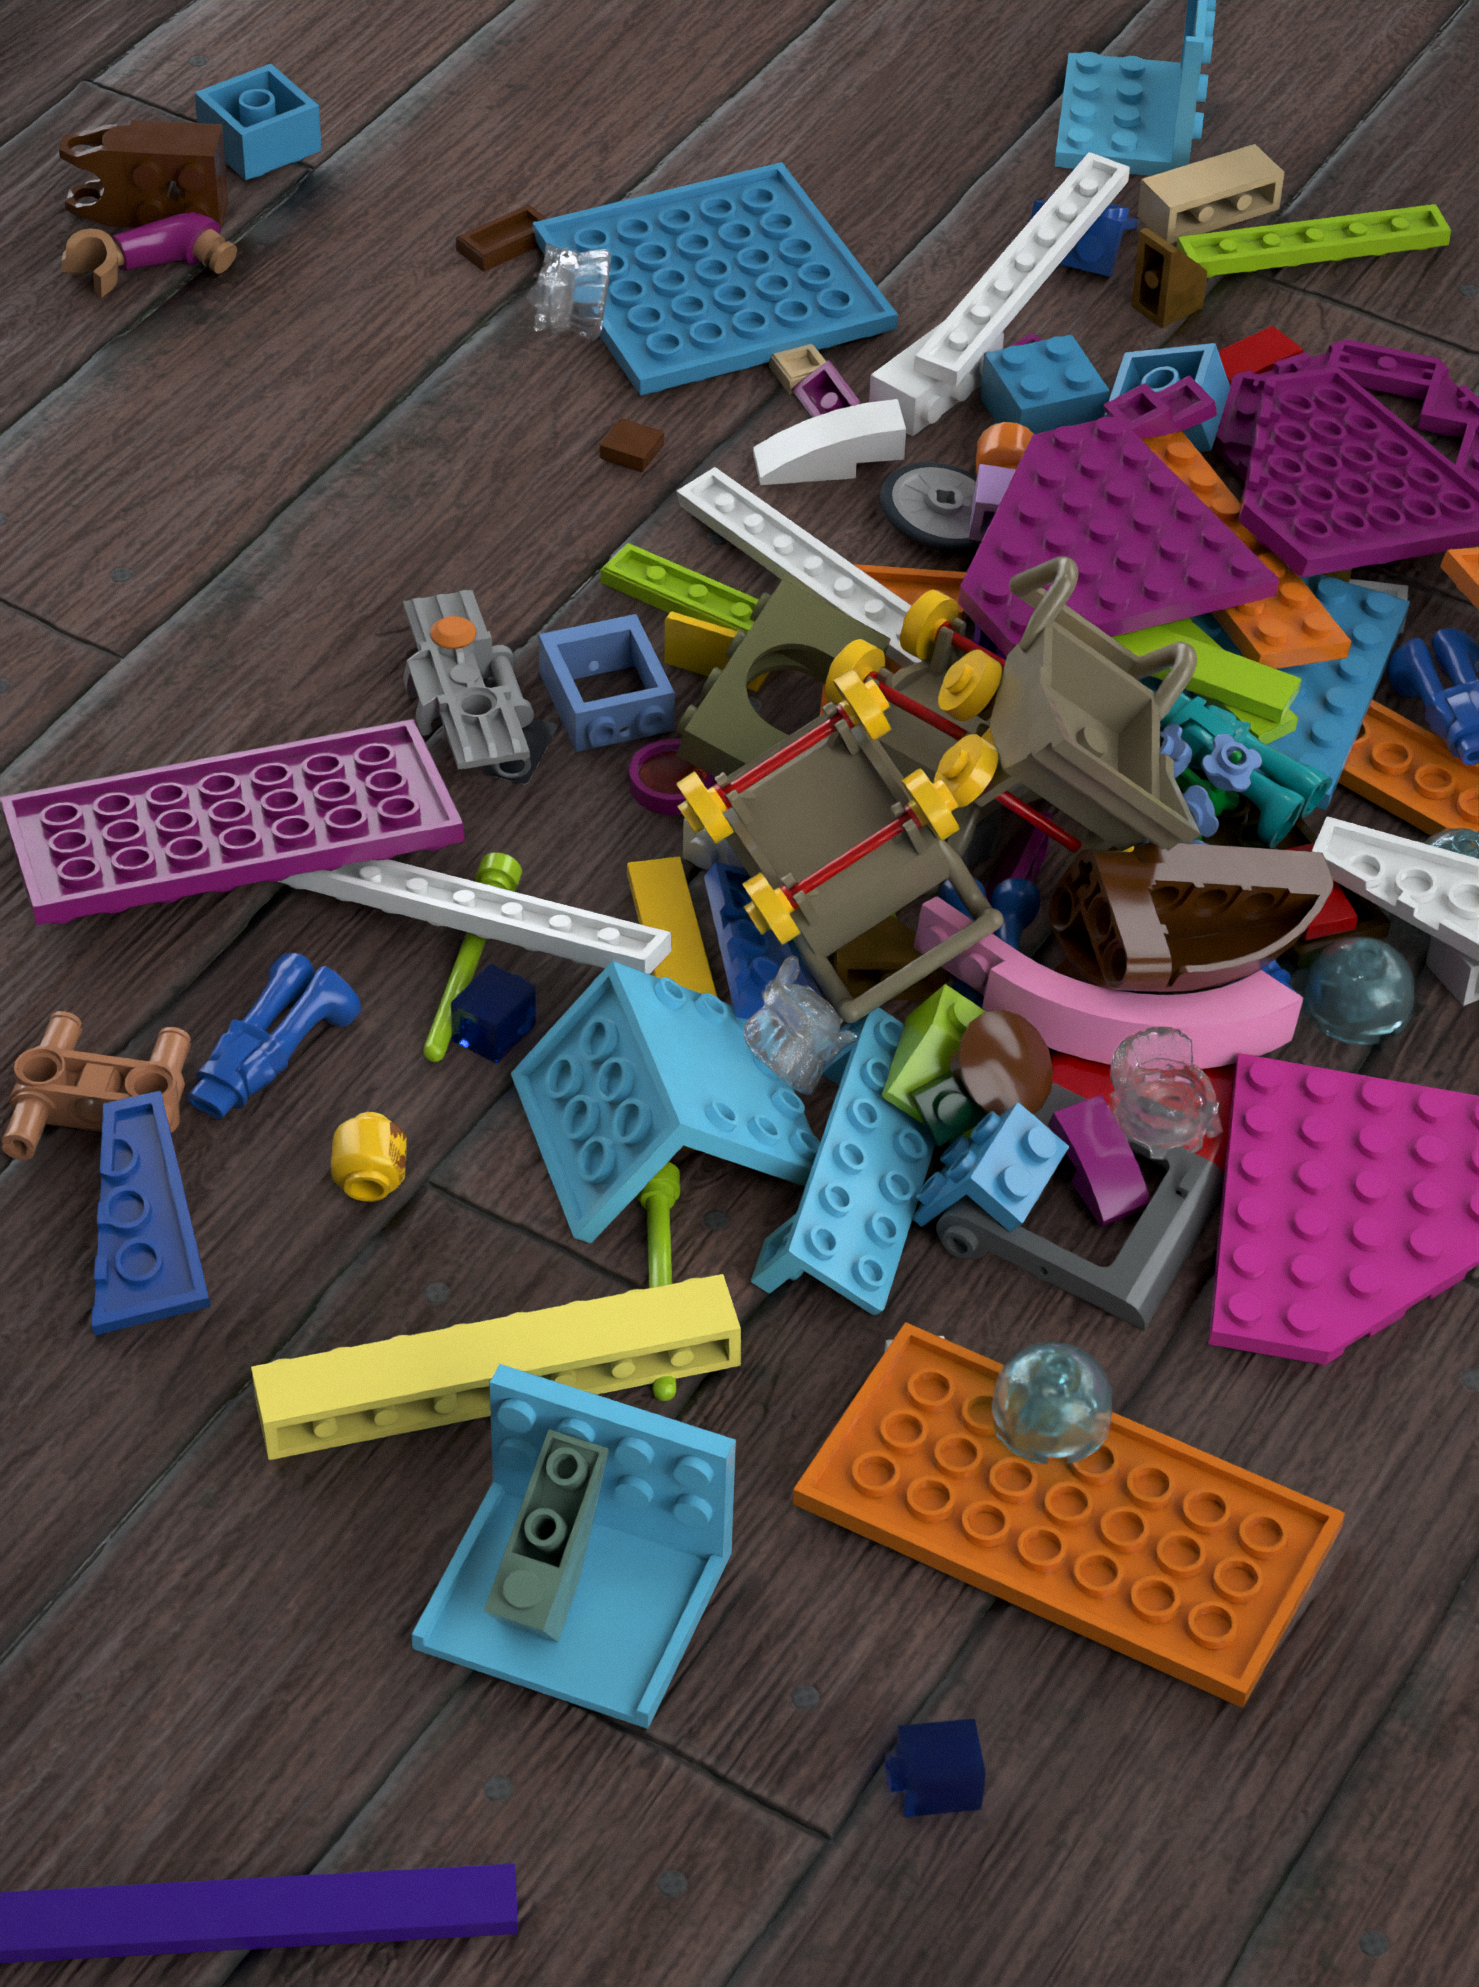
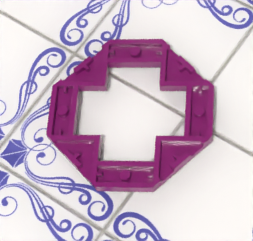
M1345 339L1329 344L1328 352L1314 357L1304 352L1274 362L1273 370L1262 374H1254L1252 370L1234 375L1212 447L1245 483L1261 392L1267 376L1337 366L1364 389L1368 388L1392 393L1403 398L1425 400L1420 414L1418 429L1431 431L1442 436L1463 438L1455 465L1479 484V398L1466 385L1458 387L1448 377L1449 368L1439 358Z

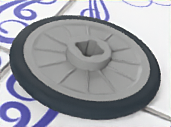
M921 462L897 469L883 483L880 493L883 512L894 528L908 539L922 546L945 552L977 550L982 542L969 539L976 475L948 464Z

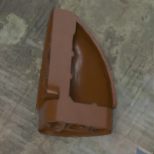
M1152 842L1141 845L1132 852L1085 849L1076 856L1054 888L1049 902V919L1055 937L1066 958L1083 977L1097 986L1111 990L1194 991L1221 986L1246 978L1270 964L1292 947L1321 911L1332 892L1333 879L1325 857L1321 852L1179 843L1167 851L1166 849H1160Z

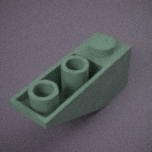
M548 1429L484 1612L498 1622L558 1642L579 1584L609 1454L608 1448Z

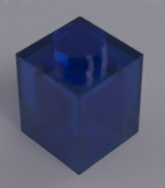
M490 963L451 1002L452 1041L498 1064L536 1025L535 985L527 982L517 974H511Z
M975 1719L898 1726L896 1752L886 1753L885 1767L889 1792H900L904 1817L982 1810L986 1772Z

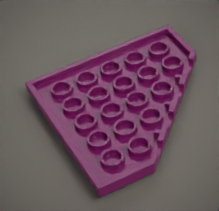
M1337 366L1267 376L1261 392L1238 521L1255 536L1257 542L1268 547L1283 560L1291 572L1301 577H1312L1317 574L1350 570L1351 568L1374 564H1385L1407 558H1419L1424 555L1446 552L1449 549L1479 546V484Z
M1118 416L1102 417L1096 421L1073 426H1061L1055 430L1032 435L961 583L958 604L1007 657L1021 641L1029 619L1035 611L1033 607L1011 592L1009 582L1013 576L1056 557H1069L1078 567V581L1066 605L1110 637L1274 597L1277 593L1279 578ZM1052 583L1042 588L1048 591Z

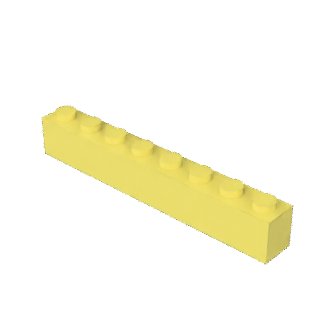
M724 1275L690 1278L680 1283L644 1290L634 1289L624 1294L588 1301H573L562 1306L532 1312H517L507 1317L471 1324H456L445 1329L410 1336L400 1335L389 1340L354 1347H339L328 1352L293 1359H278L271 1363L252 1366L256 1405L268 1460L491 1416L490 1380L499 1364L595 1395L652 1384L662 1376H672L677 1379L741 1366V1327Z

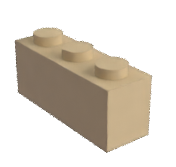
M1256 144L1141 179L1137 217L1151 231L1171 244L1177 242L1178 237L1203 234L1279 210L1285 172Z

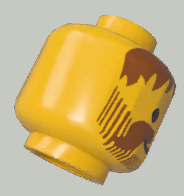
M375 1112L361 1113L355 1118L343 1122L338 1126L333 1135L331 1156L332 1180L349 1197L355 1200L373 1202L387 1197L389 1193L399 1188L405 1178L406 1134L396 1123L388 1120L384 1115Z

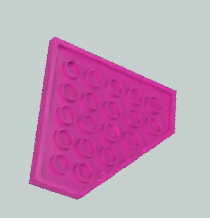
M1238 1053L1233 1075L1208 1344L1326 1365L1341 1356L1347 1346L1365 1335L1369 1338L1404 1317L1406 1310L1426 1297L1431 1300L1462 1281L1468 1271L1479 1265V1096Z

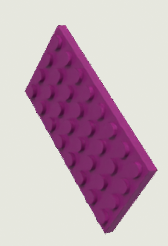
M414 719L0 797L3 818L36 925L46 923L64 924L77 917L103 912L119 913L129 907L154 902L171 903L184 896L210 891L227 892L240 885L261 881L278 882L291 875L317 870L334 871L347 864L368 860H387L398 854L419 850L435 851L443 849L450 844L465 842L464 826L461 817Z

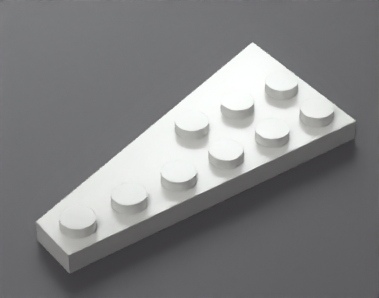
M1326 817L1312 852L1323 853L1334 881L1479 962V859Z

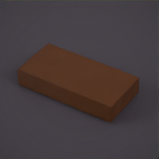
M527 204L457 236L456 251L485 272L539 247L535 242L533 222L546 220L547 218Z

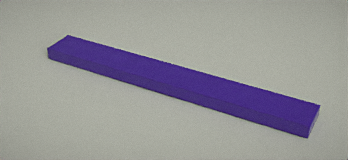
M515 1863L0 1892V1963L518 1934Z

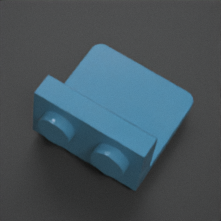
M1019 1102L1015 1103L1000 1116L992 1111L979 1122L971 1133L970 1138L967 1139L963 1134L959 1135L943 1152L940 1161L945 1166L941 1173L936 1172L918 1191L916 1199L921 1204L913 1215L912 1220L922 1227L967 1194L1011 1232L1024 1222L1069 1146Z

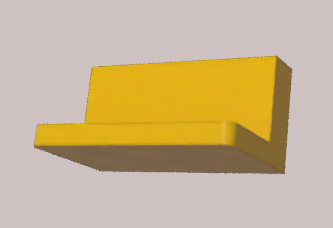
M670 612L665 619L664 663L709 677L715 667L724 670L730 661L726 657V653L738 631ZM770 672L758 676L746 688L758 691Z

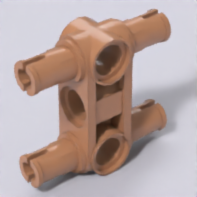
M65 1011L52 1013L40 1045L26 1050L15 1061L14 1074L16 1083L10 1095L13 1114L2 1138L3 1151L8 1156L18 1160L33 1158L46 1124L102 1132L104 1103L161 1090L170 1131L171 1133L174 1132L180 1124L179 1102L185 1087L181 1071L191 1048V1039L188 1033L176 1027L162 1028L158 1034L149 1061L79 1052L74 1050L82 1033V1028H80L82 1025L81 1020L74 1014Z

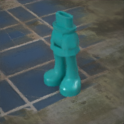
M1181 693L1169 713L1160 721V724L1165 728L1171 724H1177L1182 728L1180 737L1191 748V762L1195 766L1199 765L1202 769L1201 762L1206 755H1211L1213 752V740L1219 734H1228L1233 737L1235 742L1243 744L1247 749H1254L1260 754L1262 764L1259 769L1275 782L1253 770L1249 776L1250 786L1247 790L1240 793L1250 799L1260 811L1257 836L1260 841L1269 848H1274L1288 834L1299 816L1306 818L1320 804L1324 795L1328 792L1333 779L1317 767L1302 764L1262 743L1249 732L1251 723L1236 720L1235 714L1217 706L1207 705L1204 707L1207 701L1199 696L1191 700L1184 693Z

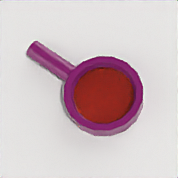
M680 739L659 740L647 744L633 755L629 764L630 793L638 804L652 812L666 815L682 814L677 806L686 801L676 783L694 771L706 789L717 783L714 779L715 776L677 756L681 742Z

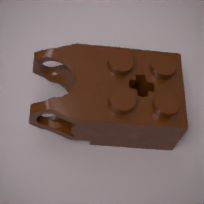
M131 120L130 125L106 124L62 137L59 147L60 158L77 168L92 172L99 178L68 189L65 207L70 213L106 226L137 228L173 215L195 212L214 219L220 224L222 229L228 204L222 125ZM77 145L93 147L80 152L71 150V148ZM83 197H93L98 199L97 201L88 204H82L77 202L78 199Z

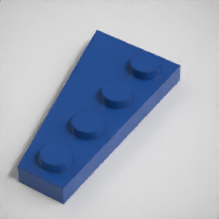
M714 862L704 876L736 1017L782 1026L790 1031L800 1030L823 1035L834 1021V1018L808 968L802 961L793 939L781 945L772 930L761 935L744 909V906L752 901L742 885L751 878L745 868Z
M161 1090L104 1103L100 1159L101 1192L97 1215V1225L99 1228L97 1256H95L94 1272L96 1284L95 1306L92 1309V1329L94 1335L211 1307Z

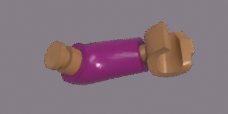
M189 212L163 218L113 235L112 237L99 229L80 230L74 233L67 241L66 250L63 252L61 260L62 272H67L69 275H81L93 271L94 292L100 297H104L117 284L119 276L118 267L122 271H129L172 262L186 261L191 265L202 262L205 265H209L212 271L220 274L226 271L233 263L237 254V247L229 241L225 242V238L220 235V224L214 219L199 213Z

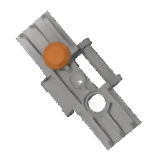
M463 590L456 593L439 594L432 597L403 601V608L418 649L416 654L407 659L403 682L408 697H419L415 717L420 734L429 735L432 732L431 723L433 719L440 716L458 769H468L530 758V751L522 728L529 725L534 718L531 703L523 699L514 674L513 666L515 659L512 650L504 645L492 646L490 631L487 632L473 590ZM494 677L498 687H485L483 679Z

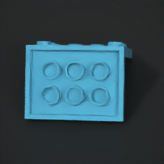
M1188 0L1181 63L1145 60L1137 56H1102L1094 52L1068 54L1055 167L1075 169L1089 152L1130 167L1129 174L1153 176L1189 164L1192 139L1201 140L1204 113L1195 111L1197 102H1206L1208 75L1200 74L1201 64L1207 65L1211 62L1216 0Z
M611 961L511 1072V1076L575 1239L592 1243L683 1145L806 1187L820 1141L813 1134L804 1114V1104L793 1090L786 1074L787 1066L776 1052L768 1034L769 1026L767 1023L736 1017L733 1005L722 1002L710 993L701 994L680 986L670 978L663 977L660 979Z
M499 1364L490 1380L493 1483L412 1633V1647L414 1650L648 1729L732 1554L736 1440ZM548 1429L609 1449L579 1584L558 1642L500 1623L484 1612Z

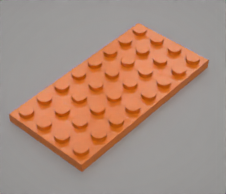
M906 1322L794 1487L792 1503L1241 1708L1245 1706L1340 1533L1345 1517V1512Z

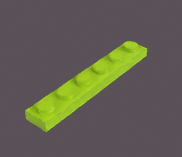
M1431 204L1178 237L1177 249L1207 270V278L1215 275L1255 272L1261 269L1284 266L1296 267L1301 264L1340 261L1346 258L1369 255L1381 256L1392 252L1426 250L1431 247L1449 245L1451 229L1437 205Z

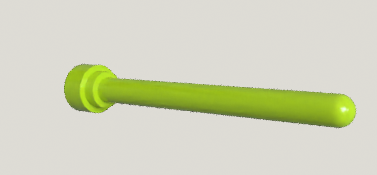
M489 853L480 862L475 882L516 892L522 875V868L509 855ZM469 932L465 934L423 1048V1054L430 1062H438L445 1056L485 946L486 938L478 937Z
M667 1162L635 1196L641 1202L642 1207L647 1210L649 1288L672 1284L670 1208L674 1206L675 1201L680 1196V1172L670 1162ZM662 1376L652 1383L654 1396L660 1401L671 1400L676 1394V1379L672 1376Z

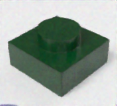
M951 1070L909 1093L933 1142L938 1146L976 1127L986 1116V1112L972 1100L963 1082L956 1079Z

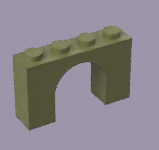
M783 579L772 596L764 592L758 600L750 617L754 624L747 633L740 629L735 635L726 653V657L730 661L724 670L715 667L710 673L701 691L705 699L699 708L690 705L681 718L676 732L682 735L677 756L715 777L722 772L729 776L789 736L768 724L754 710L746 689L751 681L767 672L792 670L807 674L826 684L829 668L833 660L849 643L857 639H863L881 649L885 655L891 638Z

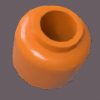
M1012 422L994 424L984 430L977 441L976 474H978L979 464L1017 469L1034 433L1027 427Z

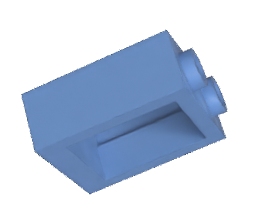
M636 614L539 634V673L575 752L674 731L675 692ZM635 667L646 690L584 703L574 679ZM628 727L626 731L619 732L622 728Z

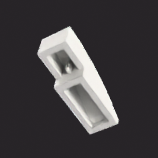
M898 399L869 402L837 409L798 423L753 447V456L760 485L856 478V463L904 460L906 427Z

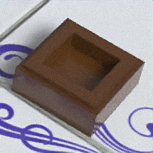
M621 418L600 444V458L643 472L664 446V431Z

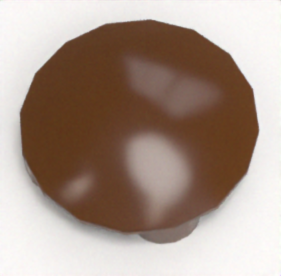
M1006 1010L984 1012L968 1024L960 1039L959 1049L953 1051L950 1056L949 1065L953 1076L963 1082L972 1100L986 1112V1115L994 1111L1000 1116L1017 1102L1030 1113L1035 1114L1042 1109L1051 1092L1053 1066L1049 1049L1039 1031L1018 1014Z

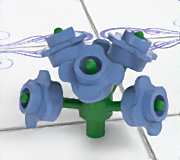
M1171 724L1164 731H1160V754L1165 753L1174 760V778L1179 789L1182 790V795L1201 833L1199 837L1189 844L1209 845L1201 841L1202 836L1210 837L1216 833L1219 826L1216 816L1223 810L1233 811L1238 807L1239 794L1237 792L1248 789L1251 784L1249 776L1253 770L1259 769L1262 764V758L1256 750L1247 749L1243 744L1235 742L1232 736L1219 734L1213 740V752L1211 755H1206L1201 762L1202 769L1206 773L1208 780L1201 779L1188 767L1192 757V750L1180 737L1182 728L1177 724ZM1146 840V841L1141 842V843H1139V844H1140V846H1141V845H1144V844L1149 843L1150 841H1149V840Z

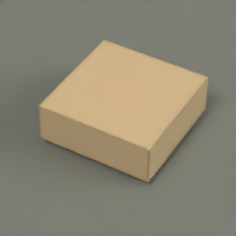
M809 344L774 353L771 356L769 368L790 395L794 393L792 390L794 386L826 363V361L815 346Z

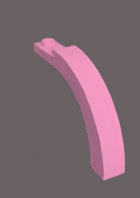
M936 896L922 904L913 948L925 954L974 921ZM994 934L988 935L941 966L984 996L982 1009L986 1012L1006 1010L1025 1018L1039 1031L1047 1047L1092 1061L1140 1069H1204L1236 1063L1238 1053L1258 1057L1274 1051L1292 1041L1304 999L1261 969L1238 982L1197 993L1154 995L1111 990L1057 973L1020 953Z

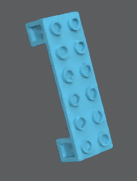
M879 1007L857 1022L847 1023L834 1035L821 1074L840 1086L797 1213L765 1238L750 1281L770 1294L787 1279L794 1281L805 1271L872 1315L879 1314L885 1308L918 1202L916 1195L923 1186L935 1147V1143L924 1124L881 1097L904 1024Z

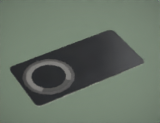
M533 718L529 725L522 728L530 751V758L486 765L483 774L524 785L528 784L558 725Z

